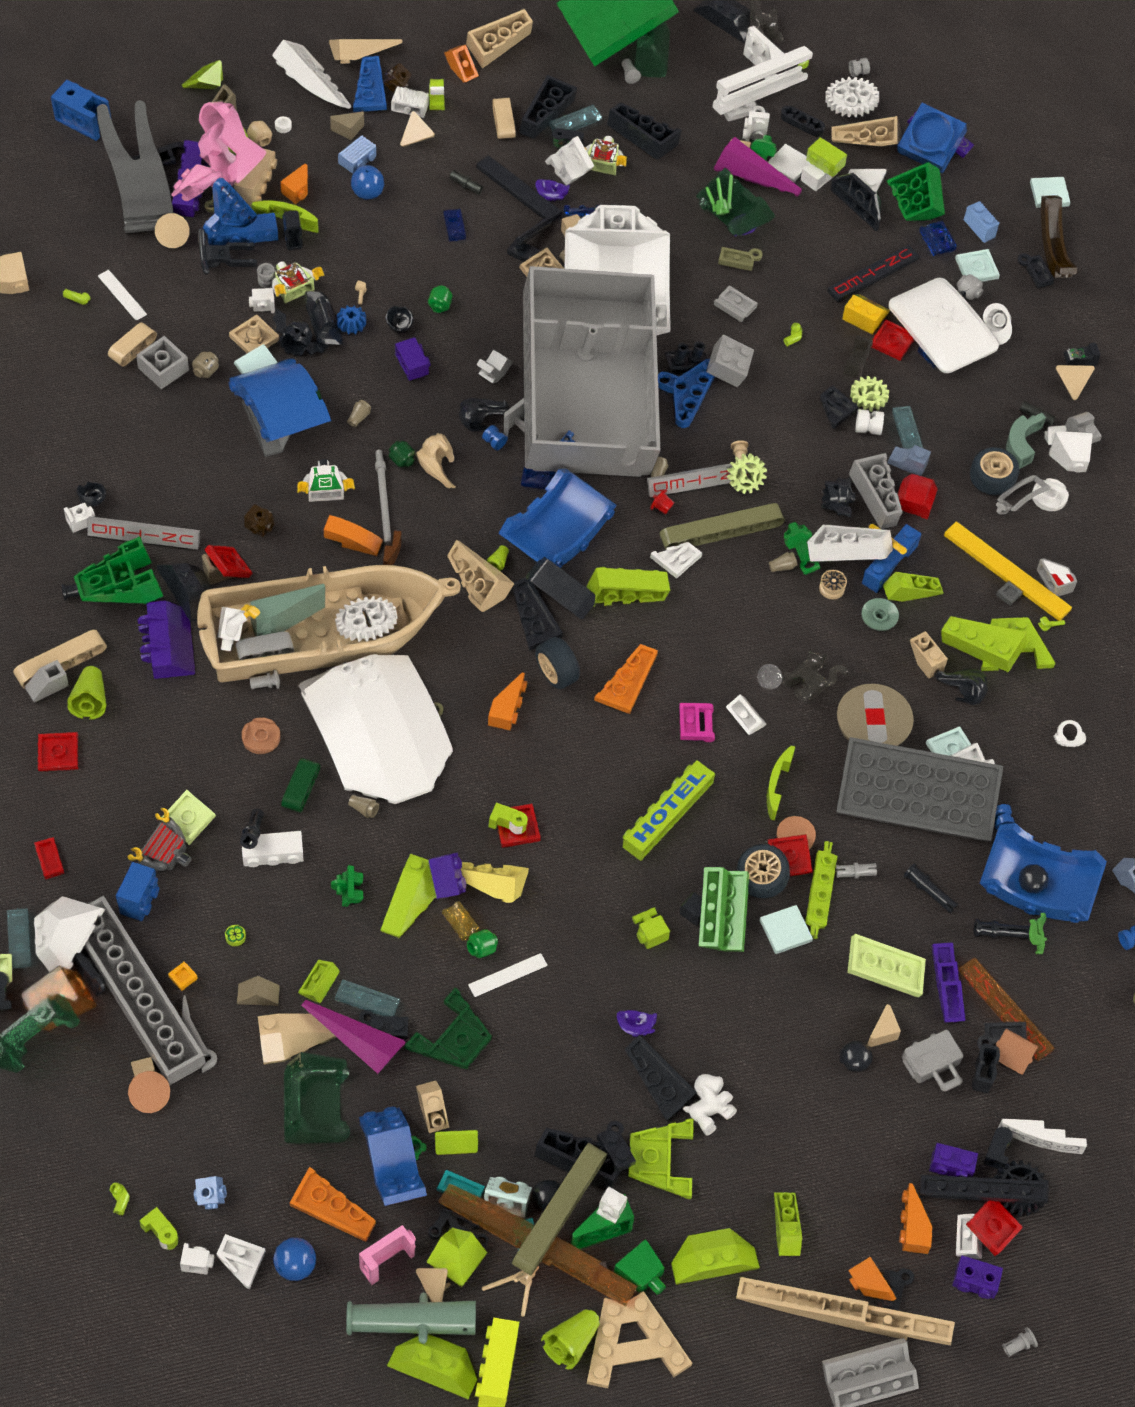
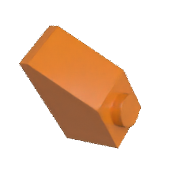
M466 45L457 46L444 52L450 68L464 83L479 76Z
M303 164L280 181L281 193L294 204L305 199L308 195L307 164Z
M871 1257L849 1270L852 1276L849 1281L856 1291L860 1289L864 1296L889 1301L896 1299Z

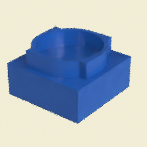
M921 103L897 145L898 153L921 164L929 162L939 168L940 173L943 174L967 132L966 123Z

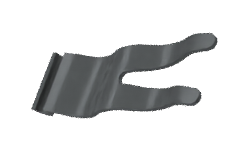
M143 101L135 103V123L140 159L138 160L131 159L124 149L115 131L108 107L105 104H101L97 107L98 122L103 143L113 166L120 191L125 233L155 231L157 221L163 215L173 213V206L162 161L150 132L146 104Z

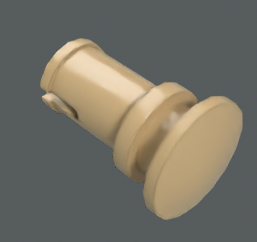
M746 441L733 442L731 449L735 457L741 459L742 454L746 455L749 444Z

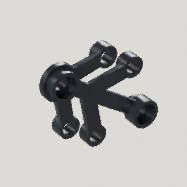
M444 1198L438 1207L440 1216L435 1225L429 1228L428 1236L433 1240L439 1239L442 1232L441 1229L447 1220L450 1229L455 1228L468 1232L472 1231L459 1225L457 1218L469 1223L473 1229L480 1228L483 1220L478 1214L471 1215L461 1210L459 1203L454 1198ZM451 1205L453 1209L448 1210L445 1206ZM477 1219L480 1223L474 1224L472 1220ZM437 1230L439 1234L433 1235L431 1231ZM472 1232L477 1240L484 1239L486 1241L485 1244H481L483 1248H486L489 1242L488 1236Z

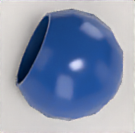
M370 165L359 167L354 171L351 178L353 192L358 197L366 200L379 196L385 185L381 171Z
M292 1237L281 1242L276 1248L273 1263L276 1271L282 1278L299 1281L308 1277L313 1272L316 1264V1253L308 1241Z

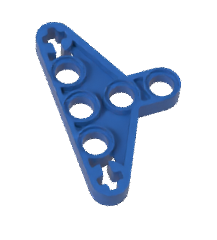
M224 178L217 179L212 188L215 213L203 226L205 233L209 237H215L226 225L246 227L252 224L257 217V214Z
M710 359L704 360L680 377L668 372H660L658 374V388L673 394L675 423L678 427L686 428L691 424L715 376L706 372ZM662 378H666L669 382L662 383L659 380ZM706 378L708 382L702 383L699 379ZM681 384L684 385L685 388L678 389L676 388V385ZM697 390L700 391L702 394L696 396L692 392ZM691 403L695 407L690 409L687 408L685 405ZM684 414H687L686 419L681 420L683 419Z

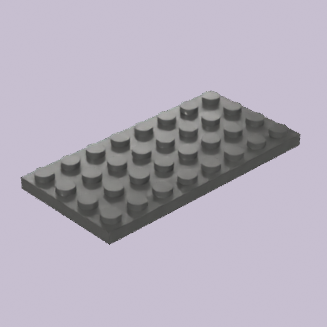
M850 737L836 813L991 842L1003 766Z

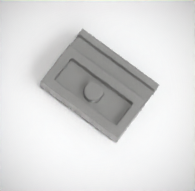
M730 285L714 301L716 307L740 322H743L757 308V302Z

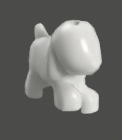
M702 1074L698 1076L694 1084V1089L701 1100L691 1106H683V1110L689 1113L694 1121L698 1122L703 1133L707 1136L716 1130L714 1121L709 1116L719 1113L728 1120L735 1115L737 1109L732 1104H728L733 1098L728 1091H723L719 1094L724 1084L722 1077Z

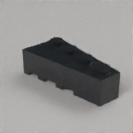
M547 74L522 118L519 133L535 139L574 102L578 88Z

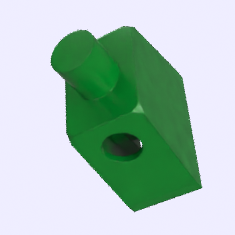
M646 1239L615 1265L614 1273L639 1293L650 1287L658 1295L666 1288V1285L659 1279L664 1273V1266Z

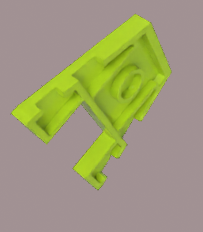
M1028 617L991 619L990 625L1027 632V644L1022 652H1034L1037 669L1054 668L1055 662ZM983 661L981 670L993 671L999 670V668Z
M687 1119L685 1122L677 1124L676 1122L671 1123L668 1126L657 1129L655 1127L631 1133L629 1147H631L630 1151L636 1159V1163L629 1167L628 1177L686 1199H691L692 1178L670 1177L671 1138L692 1140L693 1119Z

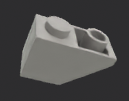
M58 660L41 667L26 684L25 689L35 703L68 687L67 675Z

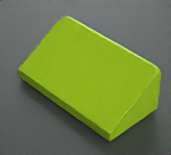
M318 960L298 993L314 1002L321 1003L338 976L339 969L333 962Z
M478 1131L436 1132V1154L477 1153Z

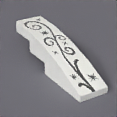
M1002 1119L998 1128L1006 1127L1010 1129L1014 1138L1041 1148L1083 1154L1087 1147L1086 1139L1065 1138V1130L1044 1129V1121Z

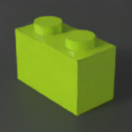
M820 137L808 148L806 160L824 173L834 177L845 166L847 154Z

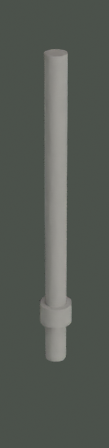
M376 450L375 471L378 473L384 543L390 545L392 539L385 479L386 462L383 459V451Z

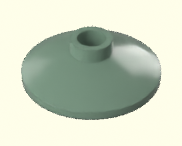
M882 598L871 599L862 608L861 615L863 621L874 630H889L898 622V609L889 600Z

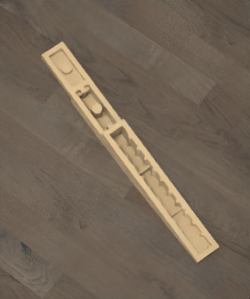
M740 1277L736 1299L775 1310L889 1337L904 1338L905 1340L910 1337L950 1346L952 1342L955 1322L871 1306L866 1301Z

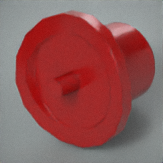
M664 489L658 495L654 494V501L650 506L651 510L656 508L664 514L669 511L674 501L665 494L667 489Z

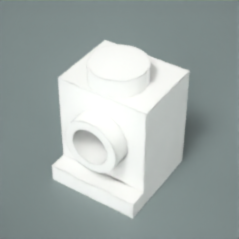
M273 288L252 289V297H249V306L253 307V311H271V313H274Z
M85 503L70 509L64 508L66 521L73 533L87 528L88 517L95 516L92 507H87Z
M608 1187L600 1200L599 1209L596 1214L615 1224L626 1207L627 1197Z
M184 1243L180 1262L181 1271L207 1275L208 1269L213 1267L214 1255L210 1254L203 1247H194L192 1249L189 1248V1244Z

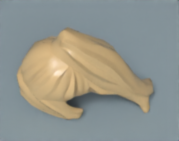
M437 433L425 440L422 444L423 448L416 452V457L426 473L439 480L446 488H455L456 486L447 478L441 465L444 456L448 458L449 462L454 461L453 449L446 436Z

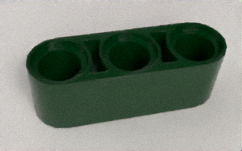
M304 758L299 760L283 796L282 807L299 813L302 812L320 771L319 763Z

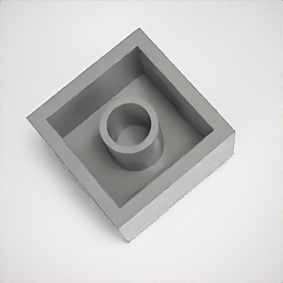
M723 334L713 347L706 372L738 387L747 377L754 349Z
M165 336L136 355L138 368L160 389H163L189 371L187 356Z

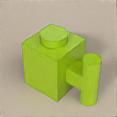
M655 908L632 917L635 924L643 922L639 924L637 937L640 943H644L647 949L667 941L670 930L661 915L651 918L657 915Z

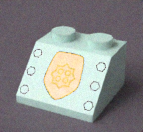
M490 1177L484 1194V1208L525 1219L532 1187H528L523 1182H509L503 1177Z

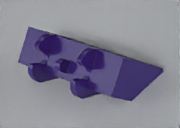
M168 601L148 602V615L138 618V624H147L138 626L139 631L149 634L144 635L142 641L145 643L150 642V644L143 645L140 648V653H149L141 655L142 661L152 663L154 679L194 675L195 665L191 625L181 606Z

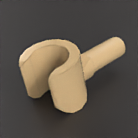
M358 280L355 290L359 291L358 305H362L363 295L367 288L365 282Z

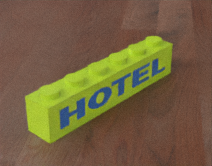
M696 761L693 765H688L682 777H677L673 781L671 788L661 794L660 800L648 808L647 814L644 817L640 816L635 827L625 832L623 835V848L641 861L713 784L715 773L699 761Z

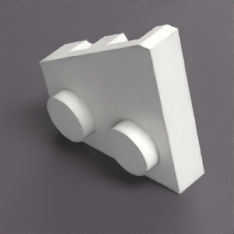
M850 169L848 174H856L877 193L887 170Z
M686 542L679 546L668 547L663 552L657 553L654 551L651 553L650 558L677 579L701 558L702 552L689 542Z
M225 1234L217 1252V1257L247 1289H250L266 1250Z

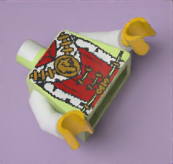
M606 136L604 140L595 139L593 144L584 147L594 164V167L591 169L593 171L616 175L618 165L626 167L627 157L623 155L622 151L618 150V144L614 143V139L611 136Z
M279 262L276 265L275 278L272 280L273 294H276V297L281 295L284 303H287L305 295L306 291H314V279L318 280L320 276H325L322 267L309 270L301 267L298 263L287 266L285 262Z

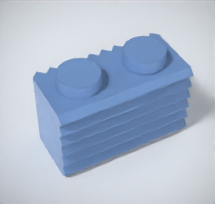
M361 135L338 153V163L351 173H354L359 167L375 159L376 145Z
M980 201L968 206L963 220L984 243L995 238L999 222L995 220V217L989 213Z

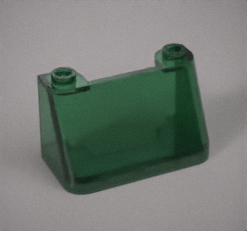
M665 21L637 40L635 68L640 72L641 76L661 78L667 74L670 29Z
M725 167L696 195L700 201L698 203L704 211L708 209L723 222L733 236L736 234L741 236L770 222L775 217V214L766 201L760 196H754L735 178H733L732 209H729L730 213L716 215V212H713L712 204L705 188L709 187L716 204V201L719 200L716 179L719 178L722 197L727 202L731 172Z
M57 992L49 994L0 1033L1 1069L17 1073L24 1068V1064L21 1063L22 1056L28 1052L24 1043L51 1021L56 1026L60 1027L65 1024L72 1029L80 1023L64 995Z
M300 1052L287 1064L284 1071V1140L286 1143L344 1142L349 1137L350 1127L346 1121L340 1120V1084L348 1078L347 1059Z

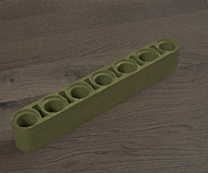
M772 503L667 527L659 535L665 550L668 547L679 546L686 542L693 546L776 528L781 526L785 519L779 505Z
M590 1143L586 1145L517 1252L512 1265L530 1276L534 1273L601 1168L607 1153Z

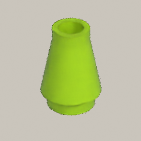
M503 545L499 546L487 559V562L499 571L502 570L505 566L509 549Z

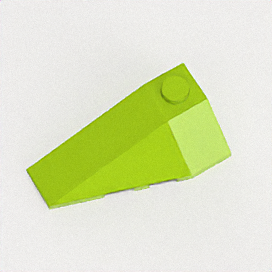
M410 854L382 924L381 932L400 938L415 922L420 913L424 912L428 905L437 898L427 859Z

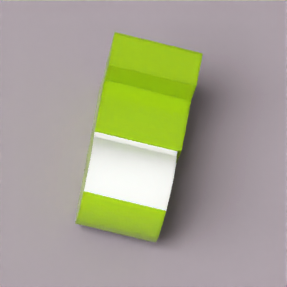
M430 79V110H445L444 79Z
M496 803L489 818L488 827L496 829L497 825L510 829L515 834H522L526 830L528 818L523 812Z
M157 1207L139 1220L141 1228L146 1233L151 1229L159 1238V1243L163 1249L171 1250L177 1246V1231Z

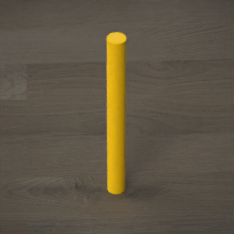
M874 524L869 525V529H880ZM891 537L892 547L899 553L905 554L907 549Z

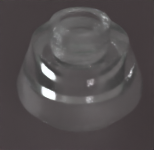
M766 664L759 669L757 679L763 688L773 690L781 684L782 673L777 666Z

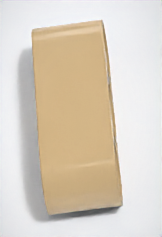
M510 98L492 99L498 139L515 138V124Z
M141 322L110 347L108 357L119 365L126 366L137 357L138 353L155 341L157 333Z

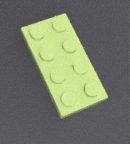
M854 934L851 937L848 973L912 996L920 997L923 994L926 959Z

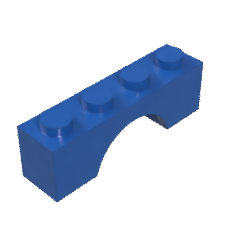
M275 213L259 214L255 221L246 227L226 225L215 237L207 235L209 245H226L228 242L256 243L278 240Z
M906 524L894 537V540L904 546L907 552L901 554L893 548V551L886 559H875L865 570L862 584L878 593L883 587V583L889 579L897 564L905 556L908 558L918 547L921 533Z

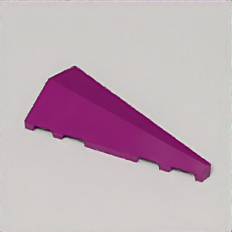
M736 137L724 148L714 167V170L717 172L720 170L728 173V175H736L755 184L768 188L770 186L778 188L781 192H791L797 197L802 191L799 186Z
M308 1000L302 1003V1006L377 1074L380 1073L406 1043L403 1039Z

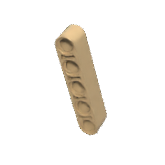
M90 630L18 665L13 673L25 689L26 684L41 667L58 660L63 670L66 671L105 651L107 645L97 630Z

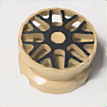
M837 570L826 571L821 577L820 593L832 600L842 597L847 583L845 575Z

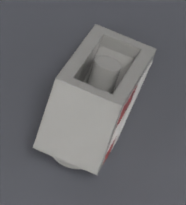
M1044 558L1040 559L1037 571L1048 590L1058 597L1074 591L1077 579L1068 567Z

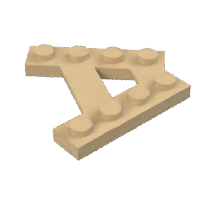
M644 1291L627 1302L604 1298L587 1384L608 1389L613 1366L661 1358L673 1377L692 1366L691 1360ZM637 1322L647 1339L617 1344L621 1324Z

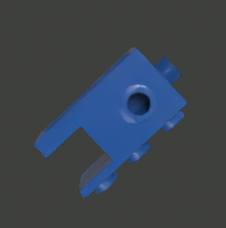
M66 80L51 96L56 121L95 141L100 138L97 107L105 104L111 117L109 102L106 98L100 97L69 80Z

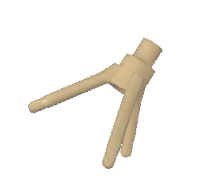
M539 1266L531 1276L524 1271H520L512 1276L483 1286L482 1291L512 1280L514 1282L520 1281L525 1285L521 1316L524 1317L532 1278L535 1276Z

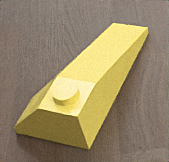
M462 862L461 868L462 876L467 884L494 898L502 899V902L506 903L514 902L521 896L529 868L503 865V868H493L491 864L474 867L473 863Z

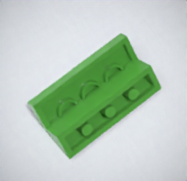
M704 867L699 947L721 951L744 952L749 886L748 871H727L724 867Z

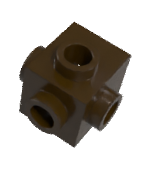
M399 63L393 68L388 69L383 83L395 93L398 86L402 88L408 86L407 82L412 74Z
M254 504L244 516L245 528L255 535L258 534L264 537L274 527L273 514L268 509H263Z

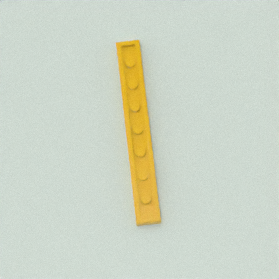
M955 522L945 532L944 536L1005 582L1010 581L1023 591L1022 594L1058 621H1061L1071 611L1072 607L958 522Z

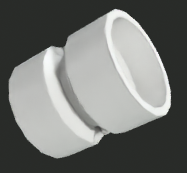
M858 409L855 432L866 433L870 431L871 434L881 435L884 412L873 411L869 413L868 410Z

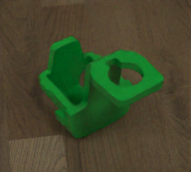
M763 135L762 139H755L751 144V150L756 152L765 161H767L768 156L774 157L777 147L769 135Z
M796 522L788 524V530L784 533L786 546L789 550L796 548L801 560L800 568L804 574L820 569L818 561H810L807 542L812 537L811 531L805 525H798ZM808 562L814 563L813 567L805 568Z

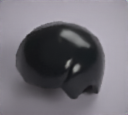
M392 306L385 316L387 325L394 332H407L413 326V314L405 306Z
M88 481L85 486L79 484L76 489L80 502L85 503L88 507L101 504L107 495L104 485L98 482L91 483Z
M1029 864L1020 871L1018 882L1026 892L1039 894L1047 888L1049 876L1045 868L1038 864Z
M851 1041L844 1045L839 1052L840 1063H843L849 1071L861 1072L866 1070L872 1063V1052L861 1041Z
M544 1180L535 1185L532 1196L537 1211L544 1212L559 1189L560 1184L555 1180Z

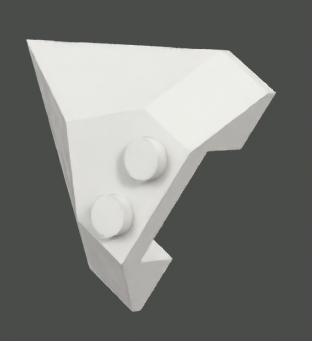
M62 896L34 918L36 955L54 978L60 977L71 969L74 955L76 952H81L95 928L94 923L97 916H102L105 909Z

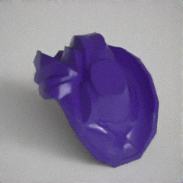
M538 179L535 183L538 193L548 201L553 200L554 202L556 200H563L570 188V185L566 186L551 180Z
M632 1010L619 1011L617 1013L620 1027L633 1037H638L639 1035L646 1036L655 1032V1029H652V1027L656 1023V1013L648 1014Z

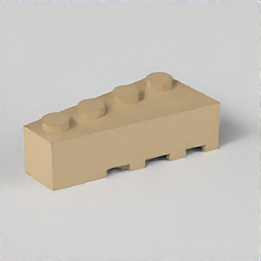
M523 9L467 33L466 45L483 69L531 34L533 21L526 10Z
M264 149L266 151L264 158L238 184L234 183V189L250 207L252 202L261 201V195L266 192L267 181L270 182L272 169H276L277 166L275 151Z

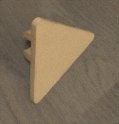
M413 111L400 144L404 147L434 137L435 133Z
M1056 366V370L1073 400H1076L1093 373L1094 366Z
M416 1269V1273L430 1301L442 1302L444 1291L451 1285L446 1283L447 1269Z

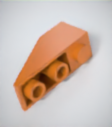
M521 673L493 699L488 716V726L511 730L512 724H516L518 718L516 709L521 708L523 697H520L521 692H525L527 687V681H524L525 673Z
M909 1183L907 1190H903L902 1203H905V1210L901 1212V1223H904V1230L900 1231L899 1243H903L902 1251L928 1254L932 1241V1225L913 1184Z

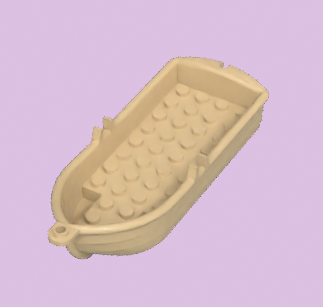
M394 565L363 566L329 572L326 566H323L322 574L313 575L312 568H309L306 576L209 589L201 594L198 606V628H207L206 630L199 631L200 640L213 668L216 669L219 682L249 679L250 677L264 676L267 673L274 674V670H277L278 674L338 666L372 654L392 655L417 634L445 597L454 596L459 593L460 582L455 578L437 580L421 571ZM325 584V608L285 631L291 635L294 647L293 653L239 660L236 649L238 641L235 640L232 651L221 650L222 638L217 637L222 607L241 610L244 605H250V601ZM375 596V600L382 597V601L388 599V602H392L393 606L396 607L398 619H396L397 624L393 625L394 629H389V633L383 632V637L376 636V640H373L371 637L367 642L365 639L358 642L357 638L351 641L350 637L345 639L344 635L341 636L340 632L337 631L335 619L337 618L336 614L340 613L339 609H345L344 605L350 606V601L357 602V598L362 601L365 597L371 599ZM362 611L365 616L366 623L368 627H370L365 611ZM251 616L242 625L240 640L256 637L251 625Z

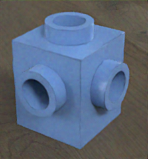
M214 1176L195 1179L194 1199L197 1205L205 1206V1210L216 1209L218 1204L225 1203L224 1198H226L227 1192L225 1185H223L222 1177Z

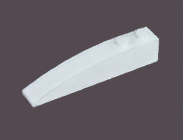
M283 40L272 56L277 60L276 63L286 70L285 73L289 77L294 78L300 85L318 97L338 106L351 108L344 95L337 91L338 87L336 84L330 82V76L323 73L325 69L303 45Z

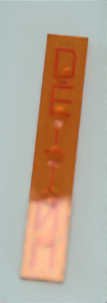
M975 957L959 968V972L1003 1022L1026 1021L1027 1040L1038 1046L1033 1055L1038 1062L1054 1050L1053 1045Z

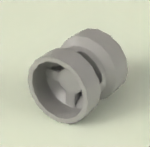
M861 58L859 61H849V72L852 77L859 74H869L870 65L867 58Z
M263 263L257 268L258 284L263 288L272 287L275 269L271 264Z

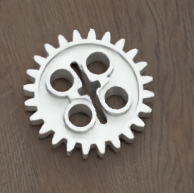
M850 77L847 80L841 78V82L835 80V84L831 83V87H827L825 102L827 107H831V111L836 110L835 114L841 112V116L848 114V117L851 114L857 117V114L863 116L864 112L869 114V110L874 111V107H877L879 91H877V87H874V83L869 84V80L864 82L863 78L857 80V77H854L853 80Z
M373 596L371 599L365 597L362 601L357 598V602L350 601L351 605H344L345 609H339L340 613L336 614L337 618L335 619L337 631L340 632L341 636L344 635L345 639L350 637L351 641L357 638L358 642L365 639L367 642L371 637L373 640H376V636L383 637V632L389 633V629H394L393 625L397 624L396 619L398 617L396 607L393 606L392 602L389 603L388 599L382 601V597L375 600V596ZM362 611H365L370 627H368Z

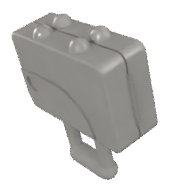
M948 1030L938 1034L932 1033L929 1038L921 1042L915 1041L912 1046L905 1049L902 1056L903 1063L917 1083L934 1077L941 1090L945 1092L963 1082L954 1068L961 1063L963 1053ZM950 1069L955 1078L943 1083L938 1074Z

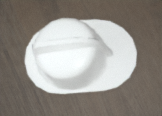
M999 303L989 305L984 310L983 321L999 345H1002L1010 339L1012 334L1011 316L1004 305Z

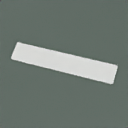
M109 270L98 275L135 320L147 315Z
M540 953L469 984V987L474 997L546 967L547 963Z

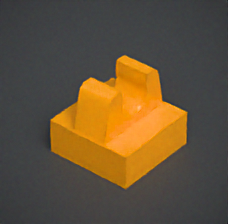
M185 962L168 973L169 978L181 991L198 979L197 974Z

